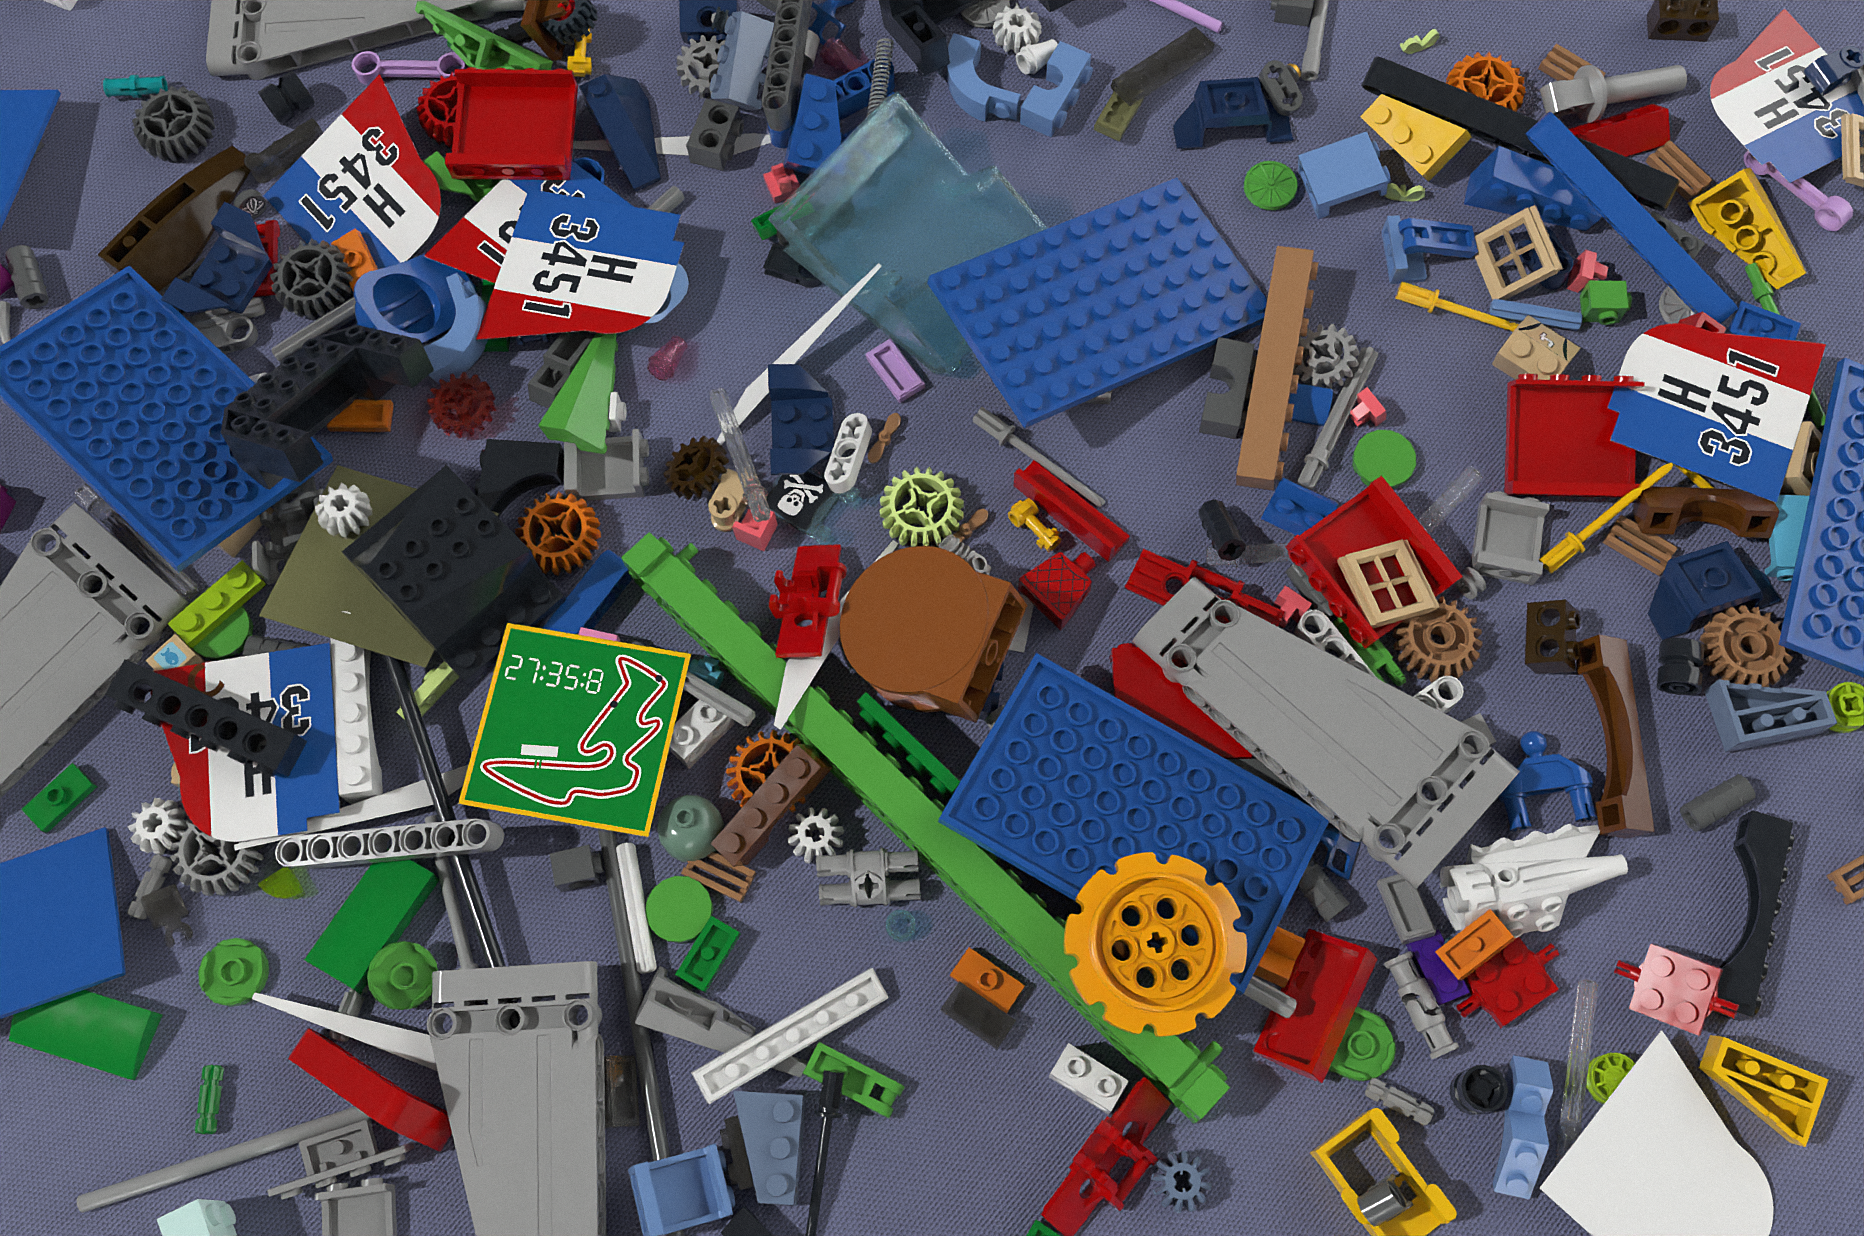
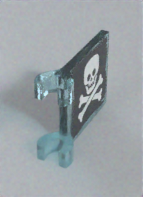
M811 468L802 475H779L759 502L758 507L765 512L768 510L775 512L776 518L807 534L818 544L831 545L835 538L831 535L832 530L822 525L824 520L839 500L855 510L863 500L858 496L860 491L855 487H852L845 493H834L828 486L824 474Z

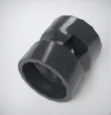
M290 71L279 78V85L276 86L271 83L258 91L263 102L280 125L293 118L296 109L302 112L315 104L312 96L294 71Z
M1668 638L1662 640L1659 646L1658 660L1663 666L1658 668L1657 689L1675 695H1693L1701 692L1703 673L1699 671V667L1704 664V644L1688 638Z
M1476 1065L1456 1074L1450 1085V1096L1454 1105L1460 1111L1469 1115H1481L1500 1108L1505 1102L1508 1093L1507 1082L1502 1073L1488 1065Z

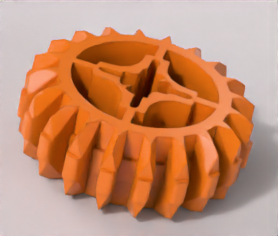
M1490 51L1485 57L1479 52L1473 58L1466 55L1462 62L1458 61L1454 65L1446 79V84L1515 112L1521 108L1526 93V87L1523 86L1525 77L1519 76L1520 68H1511L1512 60L1504 62L1502 61V55L1494 58L1491 56Z
M558 491L555 499H552L546 493L544 502L540 503L539 500L534 499L535 507L533 509L524 507L527 517H518V523L521 527L515 529V534L531 550L542 573L547 574L552 569L554 575L559 576L561 568H564L567 573L571 574V566L576 564L577 567L583 569L581 560L583 558L592 560L593 556L589 550H598L599 545L595 540L601 538V532L597 529L600 527V522L595 517L594 509L587 507L584 499L581 498L577 501L575 495L571 493L565 499L563 493ZM580 520L582 523L581 534L578 540H575L573 533L576 530L575 525ZM539 527H541L544 533L540 538L541 543L536 547L535 538ZM558 531H560V533L563 531L566 537H564L562 534L557 536L556 533Z
M772 730L770 738L766 739L764 733L760 731L758 732L759 741L754 742L750 736H747V748L737 745L736 750L741 756H730V763L736 767L727 768L726 773L728 776L733 777L727 782V786L729 789H736L731 796L735 801L741 800V808L753 795L747 789L745 779H752L753 782L763 784L767 779L764 773H768V770L772 769V763L774 769L779 765L778 752L788 755L797 744H801L799 739L793 740L790 743V735L784 733L781 739L778 740L776 730ZM766 753L761 763L750 765V768H748L749 764L757 756ZM803 796L798 802L804 804L806 802L805 797ZM794 805L789 808L791 813L796 811Z

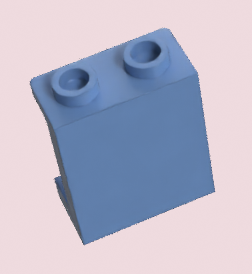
M1367 131L1298 155V172L1318 219L1329 216L1330 206L1374 191H1378L1380 197L1386 195L1387 185L1391 182L1390 173L1386 165L1381 166L1378 159L1380 158L1379 147L1376 141L1371 142Z
M716 1143L705 1148L661 1160L636 1164L628 1169L643 1236H663L733 1214L732 1207H735V1197L732 1187L730 1185L726 1186L723 1174L727 1170L726 1159L723 1151H718Z

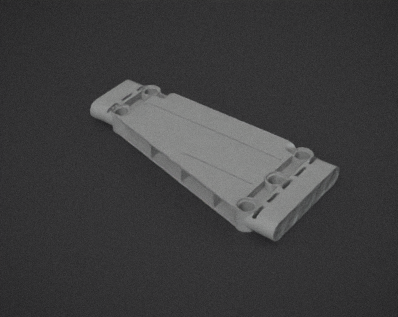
M212 0L206 63L208 71L212 76L247 74L253 80H261L272 75L435 32L432 29L433 25L423 14H418L415 11L417 1L429 2L466 21L472 22L490 18L496 12L525 10L527 0Z
M75 502L48 528L39 529L32 535L29 543L0 586V799L105 696L124 659L137 664L143 655L142 650L147 645H152L159 641L163 629L168 625L167 623L190 604ZM61 529L68 536L64 538L57 531ZM56 540L55 547L51 551L45 552L47 543ZM83 550L91 556L89 559L81 553ZM106 570L114 576L112 580L104 573ZM97 581H102L103 585L100 591L91 593L93 584ZM129 591L138 597L136 601L127 594ZM154 611L162 620L158 621L150 613ZM144 622H149L148 631L138 635V627Z
M1196 577L1190 579L1140 629L1132 641L1162 668L1168 680L1182 685L1184 694L1198 708L1339 831L1355 842L1361 841L1364 843L1372 858L1387 863L1415 889L1429 876L1520 772L1489 746L1488 738L1481 731L1475 730L1246 611L1233 602L1220 599ZM1215 616H1224L1228 619L1229 623H1220ZM1181 659L1186 663L1187 667L1179 668L1172 663V660ZM1463 744L1472 746L1476 754L1467 752ZM1486 755L1489 759L1482 766L1479 762ZM1465 779L1467 784L1461 789L1458 785ZM1422 790L1430 791L1435 801L1426 799L1422 794ZM1443 802L1446 803L1447 806L1442 812L1437 810ZM1424 826L1426 830L1418 836L1416 832ZM1379 837L1388 838L1392 842L1393 848L1389 849L1382 846ZM1403 849L1405 853L1397 861L1394 857Z
M595 961L432 972V1013L429 1015L426 1025L476 1236H607L604 1043L602 1036L598 1034V1026L602 1020V1011L598 1005L597 962ZM590 995V998L575 999V996ZM555 997V1000L541 1001V998ZM521 999V1003H508V1000ZM488 1001V1005H475V1002ZM454 1003V1007L441 1008V1004ZM584 1006L588 1010V1019L584 1024L580 1025L576 1015L577 1011ZM514 1011H518L520 1023L513 1029L509 1022L510 1016ZM450 1015L453 1025L451 1030L446 1033L443 1028V1022Z

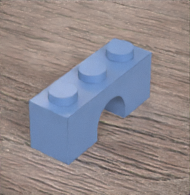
M1060 41L1047 62L1046 80L1056 84L1058 87L1047 90L1034 85L1021 106L1020 124L1049 137H1052L1056 128L1061 129L1067 118L1066 111L1070 105L1074 106L1079 98L1080 87L1083 83L1087 84L1093 72V68L1090 67L1091 54Z

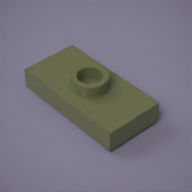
M1119 83L1095 122L1093 130L1120 142L1143 103L1145 95Z

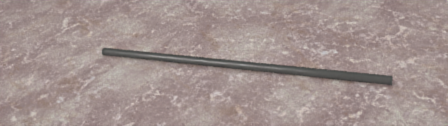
M598 828L653 1161H657L671 1156L649 1028L635 1024L637 1011L643 1001L640 974L636 967L616 847L618 845L615 831ZM680 1230L666 1234V1236H684V1232Z

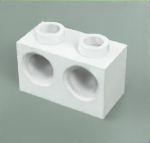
M699 699L675 723L669 750L690 769L735 722L730 717Z
M1069 1043L1049 1075V1078L1106 1114L1112 1111L1129 1082Z

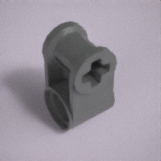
M1393 1173L1366 1189L1367 1192L1357 1198L1360 1210L1374 1227L1379 1226L1385 1221L1388 1222L1414 1205L1411 1200H1406L1394 1182L1396 1177Z

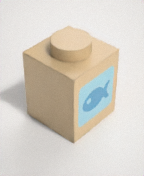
M176 634L145 660L154 669L153 671L206 662Z

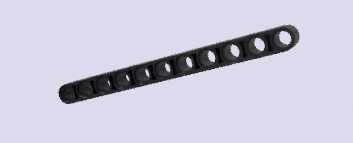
M1374 57L1361 85L1366 91L1377 96L1381 94L1464 128L1474 136L1553 166L1525 135L1538 122L1537 120L1388 59ZM1576 137L1640 204L1658 211L1667 210L1680 183L1677 178Z

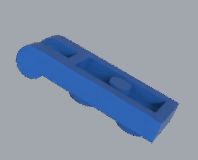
M1416 218L1404 219L1398 223L1399 232L1404 236L1402 246L1405 254L1422 252L1471 258L1478 253L1473 227L1470 225Z

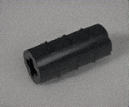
M1213 499L1205 502L1199 509L1198 515L1202 522V527L1207 531V537L1212 541V547L1217 551L1221 559L1227 561L1236 560L1245 551L1246 544L1242 539V533L1237 529L1235 520L1232 519L1231 512L1227 510L1223 501Z

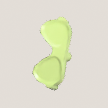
M1432 29L1422 40L1416 35L1406 40L1404 44L1401 43L1400 47L1403 52L1413 54L1434 45L1440 36L1436 29Z
M1390 183L1387 185L1385 197L1397 201H1418L1425 197V188L1418 185L1406 191V185H1401L1399 188L1396 184Z

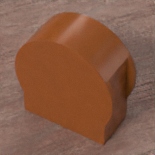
M931 546L907 547L878 559L855 581L845 599L841 612V643L844 653L855 671L892 704L915 712L944 711L977 723L1028 605L1011 582L975 571L964 559L953 552Z

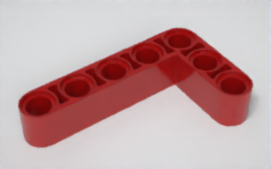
M307 1028L288 1057L290 1061L373 1120L392 1131L439 1152L442 1151L452 1135L446 1110L403 1090L313 1029Z

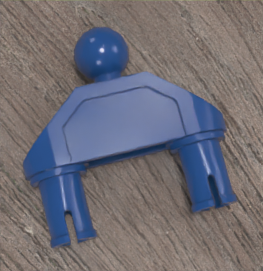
M1536 731L1525 733L1521 738L1520 747L1523 753L1530 756V758H1525L1516 767L1520 772L1497 797L1505 805L1510 831H1517V828L1525 830L1532 827L1525 798L1565 792L1570 795L1575 822H1582L1583 819L1585 821L1596 819L1597 814L1590 793V789L1593 788V780L1590 773L1560 754L1544 756L1543 753L1547 748L1545 736Z

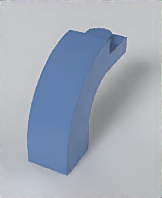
M953 33L948 46L950 64L947 65V83L955 102L966 113L984 122L989 113L995 114L999 118L1017 120L1020 112L1021 94L997 88L983 82L975 72L981 59V41Z
M458 273L446 277L456 308L454 323L445 336L424 346L434 369L428 376L439 385L459 377L470 369L483 353L488 339H476L488 305L477 295L470 281L466 282Z

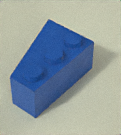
M806 73L800 85L784 168L840 182L845 177L835 81Z

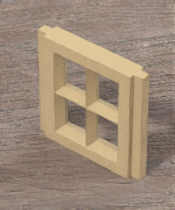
M1535 205L1530 208L1527 207L1475 236L1478 253L1474 256L1492 300H1507L1559 273L1558 271L1563 269ZM1524 223L1532 243L1516 250L1509 231ZM1504 235L1511 254L1495 261L1488 242ZM1535 248L1542 268L1527 275L1519 255ZM1514 259L1521 279L1506 286L1498 267Z
M1402 539L1350 553L1337 560L1363 617L1373 628L1426 614L1440 607L1408 540ZM1395 555L1405 576L1390 580L1380 559ZM1374 561L1384 582L1368 586L1359 564ZM1408 581L1417 603L1402 606L1393 585ZM1386 587L1396 609L1381 613L1371 591Z

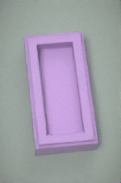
M891 338L866 353V359L899 403L925 388L924 381Z

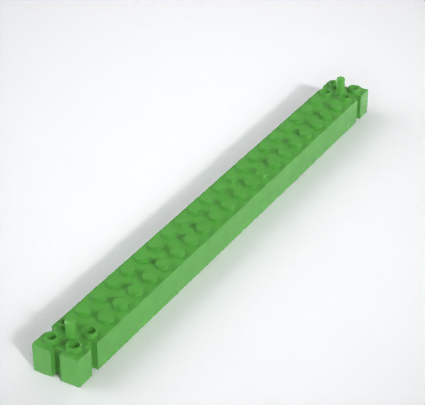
M648 532L621 557L631 579L648 596H651L713 659L718 660L719 665L775 718L786 662L783 658H776L777 646L774 643L767 645L761 638L763 634L751 621L745 624L738 616L740 614L739 610L729 600L723 603L716 595L718 593L717 589L707 579L700 581L694 574L696 572L695 568L688 562L698 553V549L692 543H689L675 556L672 553L674 551L673 547L663 537L657 540ZM809 685L783 727L796 739H799L801 744L811 745L833 766L830 772L911 851L918 850V857L1162 1094L1164 1093L1193 1124L1201 1120L1230 1088L1225 1083L1228 1079L1227 1076L1217 1066L1211 1064L1223 1051L1222 1047L1217 1042L1212 1041L1200 1052L1186 1038L1181 1041L1176 1035L1156 1037L1154 1029L1150 1025H1145L1142 1032L1135 1035L1120 1030L1104 1021L1102 1018L1105 1012L1104 1006L1098 1002L1088 1006L1076 991L1069 976V971L1077 966V960L1074 956L1065 955L1066 922L1059 916H1056L1054 919L1044 910L1047 907L1046 903L1037 894L1032 892L1029 895L1020 887L1022 881L1009 868L1005 871L1002 870L995 863L997 860L995 854L982 847L979 848L974 842L939 823V817L944 811L945 806L937 799L931 802L922 793L925 789L913 776L907 779L899 771L901 765L889 753L883 756L875 748L878 745L877 742L866 731L860 734L852 726L854 723L853 719L843 709L840 708L836 711L829 704L831 701L830 697L819 686L813 689Z

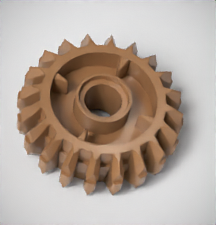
M1444 596L1437 600L1440 606L1438 609L1405 619L1397 625L1398 629H1395L1392 635L1393 638L1398 640L1393 645L1394 650L1403 651L1398 656V661L1408 660L1407 671H1412L1415 667L1419 670L1417 673L1418 679L1423 678L1427 673L1431 683L1436 681L1438 676L1452 675L1458 679L1463 675V670L1466 672L1470 671L1473 667L1472 662H1476L1480 657V653L1476 650H1480L1483 645L1482 641L1476 639L1482 634V629L1472 628L1477 622V617H1466L1469 611L1468 607L1463 608L1461 611L1456 609L1457 600L1452 601L1450 605H1446ZM1431 634L1439 635L1443 639L1444 644H1436L1431 639Z
M1746 605L1739 606L1736 610L1730 607L1723 611V613H1717L1712 617V621H1709L1704 626L1705 632L1699 639L1705 646L1704 655L1708 656L1704 659L1703 665H1711L1713 668L1710 676L1718 674L1722 677L1720 680H1728L1731 683L1744 685L1755 683L1761 684L1762 687H1769V685H1774L1780 681V676L1786 674L1789 669L1786 665L1791 663L1793 659L1788 654L1791 649L1779 645L1781 632L1778 628L1781 626L1782 621L1773 623L1770 621L1771 612L1761 616L1759 607H1754L1749 611ZM1741 644L1749 648L1750 654L1742 649Z

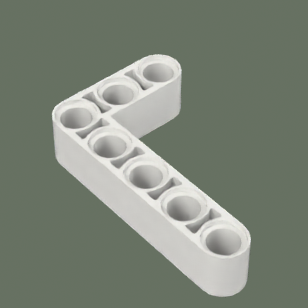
M1309 610L1302 615L1294 631L1296 637L1323 651L1326 649L1334 650L1337 652L1339 659L1377 678L1323 612ZM1305 625H1314L1319 633H1310L1306 630ZM1443 676L1413 697L1446 714L1462 698L1464 691L1461 682L1457 678ZM1438 689L1447 691L1451 696V700L1443 699Z

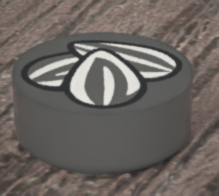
M249 189L241 192L236 197L234 206L250 213L254 219L263 214L267 207V202L259 191Z

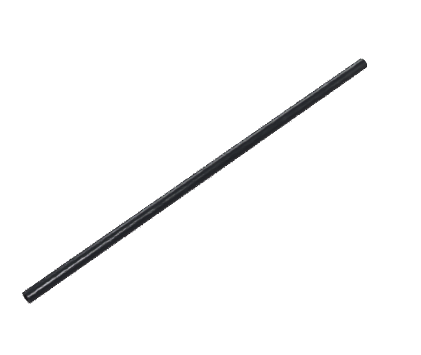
M383 655L439 822L457 820L402 660ZM454 831L449 836V845L455 839ZM452 855L451 859L488 968L506 967L469 855ZM508 1000V1003H518V1000ZM514 1011L510 1016L509 1022L513 1029L520 1023L518 1011Z

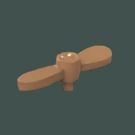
M893 413L887 418L884 430L878 434V441L868 453V461L870 463H876L881 459L885 446L891 443V436L900 427L901 417L898 413Z
M985 509L977 510L967 523L960 526L959 531L953 534V536L959 538L960 542H963L964 539H969L974 530L987 522L988 511Z

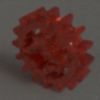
M462 372L461 378L457 379L452 373L450 374L449 382L442 379L439 380L442 386L440 389H431L435 398L427 399V403L431 407L428 410V414L438 429L442 428L446 435L449 436L454 431L456 436L461 438L463 432L467 431L472 437L474 436L473 429L485 430L482 424L484 420L492 422L493 418L489 412L496 411V406L493 402L496 398L492 390H490L486 381L481 382L478 375L475 374L470 379L466 372Z

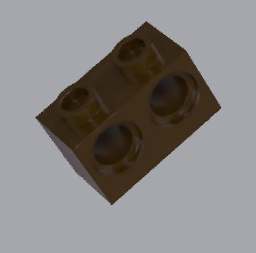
M1655 0L1647 14L1648 39L1707 42L1719 22L1718 0Z
M1566 599L1527 603L1525 665L1535 674L1575 672V660H1578L1580 656L1579 644L1576 641V630L1580 629L1581 618L1579 611ZM1560 617L1559 621L1555 625L1550 626V623L1554 618ZM1559 647L1558 652L1554 656L1548 657L1552 649Z

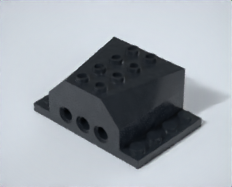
M446 464L442 470L437 472L342 551L344 556L420 634L467 686L497 661L507 623L536 627L566 601L564 595L543 575L531 550Z

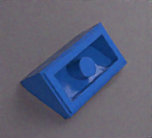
M1298 383L1297 394L1291 393L1289 400L1290 404H1294L1292 421L1324 426L1329 416L1333 390Z

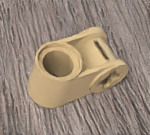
M726 469L727 473L722 474L720 478L721 483L718 484L708 504L712 525L715 529L722 532L733 530L734 522H739L747 505L753 499L757 488V479L731 469Z

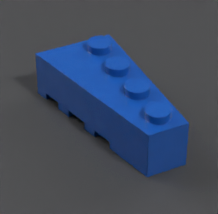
M1498 146L1469 177L1464 205L1510 215L1535 205L1543 222L1582 231L1588 230L1602 218L1555 167Z

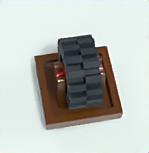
M527 0L520 26L552 61L561 60L566 43L572 45L574 44V39L580 42L583 34L586 37L590 34L589 28L594 29L595 24L593 21H597L598 18L596 15L597 9L590 0Z

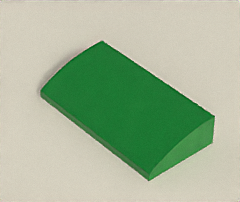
M411 860L372 863L304 961L361 995L362 990L368 985L367 974L370 962L378 951L390 943H395L399 940L439 882V879L434 873Z
M81 990L14 1014L9 1041L135 1081L163 1014L90 991Z

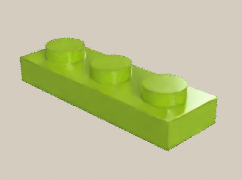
M241 560L167 624L190 648H193L266 584L247 563Z

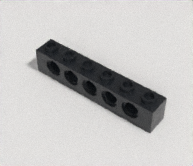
M124 659L105 695L116 700L114 707L133 715L135 710L143 712L142 719L158 727H161L163 722L172 725L170 730L172 733L189 740L191 735H195L201 738L198 744L215 752L220 747L229 750L227 757L246 765L248 759L256 762L258 765L255 769L271 777H275L277 772L289 777L307 743L306 740L295 733ZM152 691L151 698L145 702L146 695ZM181 703L180 709L173 714L174 707ZM209 715L208 722L201 727L202 719ZM237 727V734L229 740V733ZM266 739L265 748L257 752L259 743Z

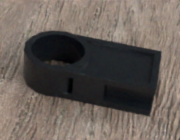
M774 243L763 266L766 269L765 275L806 288L818 287L823 283L826 276L824 262L820 257ZM807 265H816L821 269L819 275L813 278H805L800 274L801 269Z

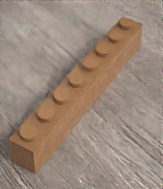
M1277 246L1236 473V485L1274 490L1275 481H1280L1283 476L1284 462H1279L1280 452H1287L1289 433L1284 432L1285 423H1292L1294 404L1289 403L1290 394H1297L1299 375H1294L1295 365H1302L1304 347L1299 346L1300 336H1307L1309 318H1304L1305 308L1311 309L1314 290H1309L1310 280L1316 281L1319 262H1313L1314 250Z

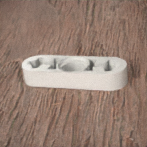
M851 414L841 424L824 474L828 486L834 493H845L855 485L872 435L871 425L864 414ZM856 449L851 456L841 457L846 450Z

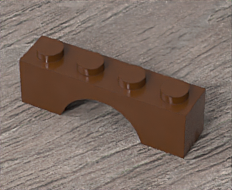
M1651 486L1643 490L1641 496L1635 499L1632 510L1637 525L1643 534L1674 535L1675 529L1679 525L1699 521L1722 526L1738 537L1756 538L1771 537L1780 512L1775 502L1741 489Z
M797 744L712 841L711 845L733 867L748 865L769 841L768 837L771 830L784 813L799 799L812 792L833 766L811 745Z

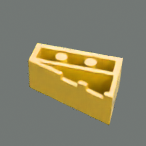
M1383 94L1360 116L1428 182L1472 138L1470 133L1464 128Z
M1710 1035L1699 1068L1788 1142L1806 1147L1829 1079L1728 1038Z

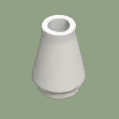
M1050 39L1046 42L1022 47L1020 52L1016 54V63L1020 71L1024 74H1035L1047 64L1058 45L1057 42Z

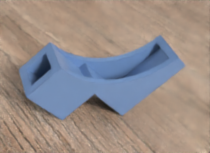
M1513 1055L1505 1077L1508 1093L1505 1100L1504 1131L1499 1161L1493 1179L1494 1192L1530 1199L1549 1148L1544 1115L1554 1089L1548 1062Z

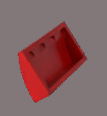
M1309 929L1304 938V945L1295 960L1290 978L1285 988H1281V992L1297 1001L1296 1008L1289 1018H1285L1271 1010L1253 1051L1280 1066L1323 1083L1378 959L1368 948Z

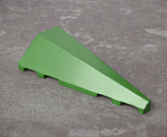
M417 1L415 11L418 14H423L433 25L432 29L437 34H442L451 43L450 48L469 67L477 69L506 68L508 70H524L526 68L551 70L553 61L429 2Z
M596 333L538 425L549 440L575 443L581 451L606 453L605 437L606 431L609 430L610 426L608 410L610 395L614 390L616 372L614 356L615 352H618L617 333Z

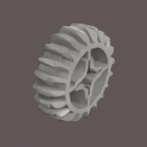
M190 819L186 820V824L189 827L186 831H177L178 835L182 837L181 841L171 843L172 847L178 850L170 858L173 862L178 863L173 870L176 874L182 875L180 882L186 886L190 885V890L196 893L202 891L206 896H213L215 892L220 896H226L228 888L234 892L239 891L238 882L250 883L247 874L250 871L253 873L259 872L258 867L254 863L264 859L263 855L257 852V850L265 846L264 844L240 849L236 858L234 845L240 842L223 841L213 838L199 830ZM212 843L215 844L216 846H218L219 849H221V851L219 852V854H220L224 859H222V858L216 856V855H218V854L215 853V851H216L217 849L212 845ZM220 866L227 868V870L220 874L204 876L207 872H213Z

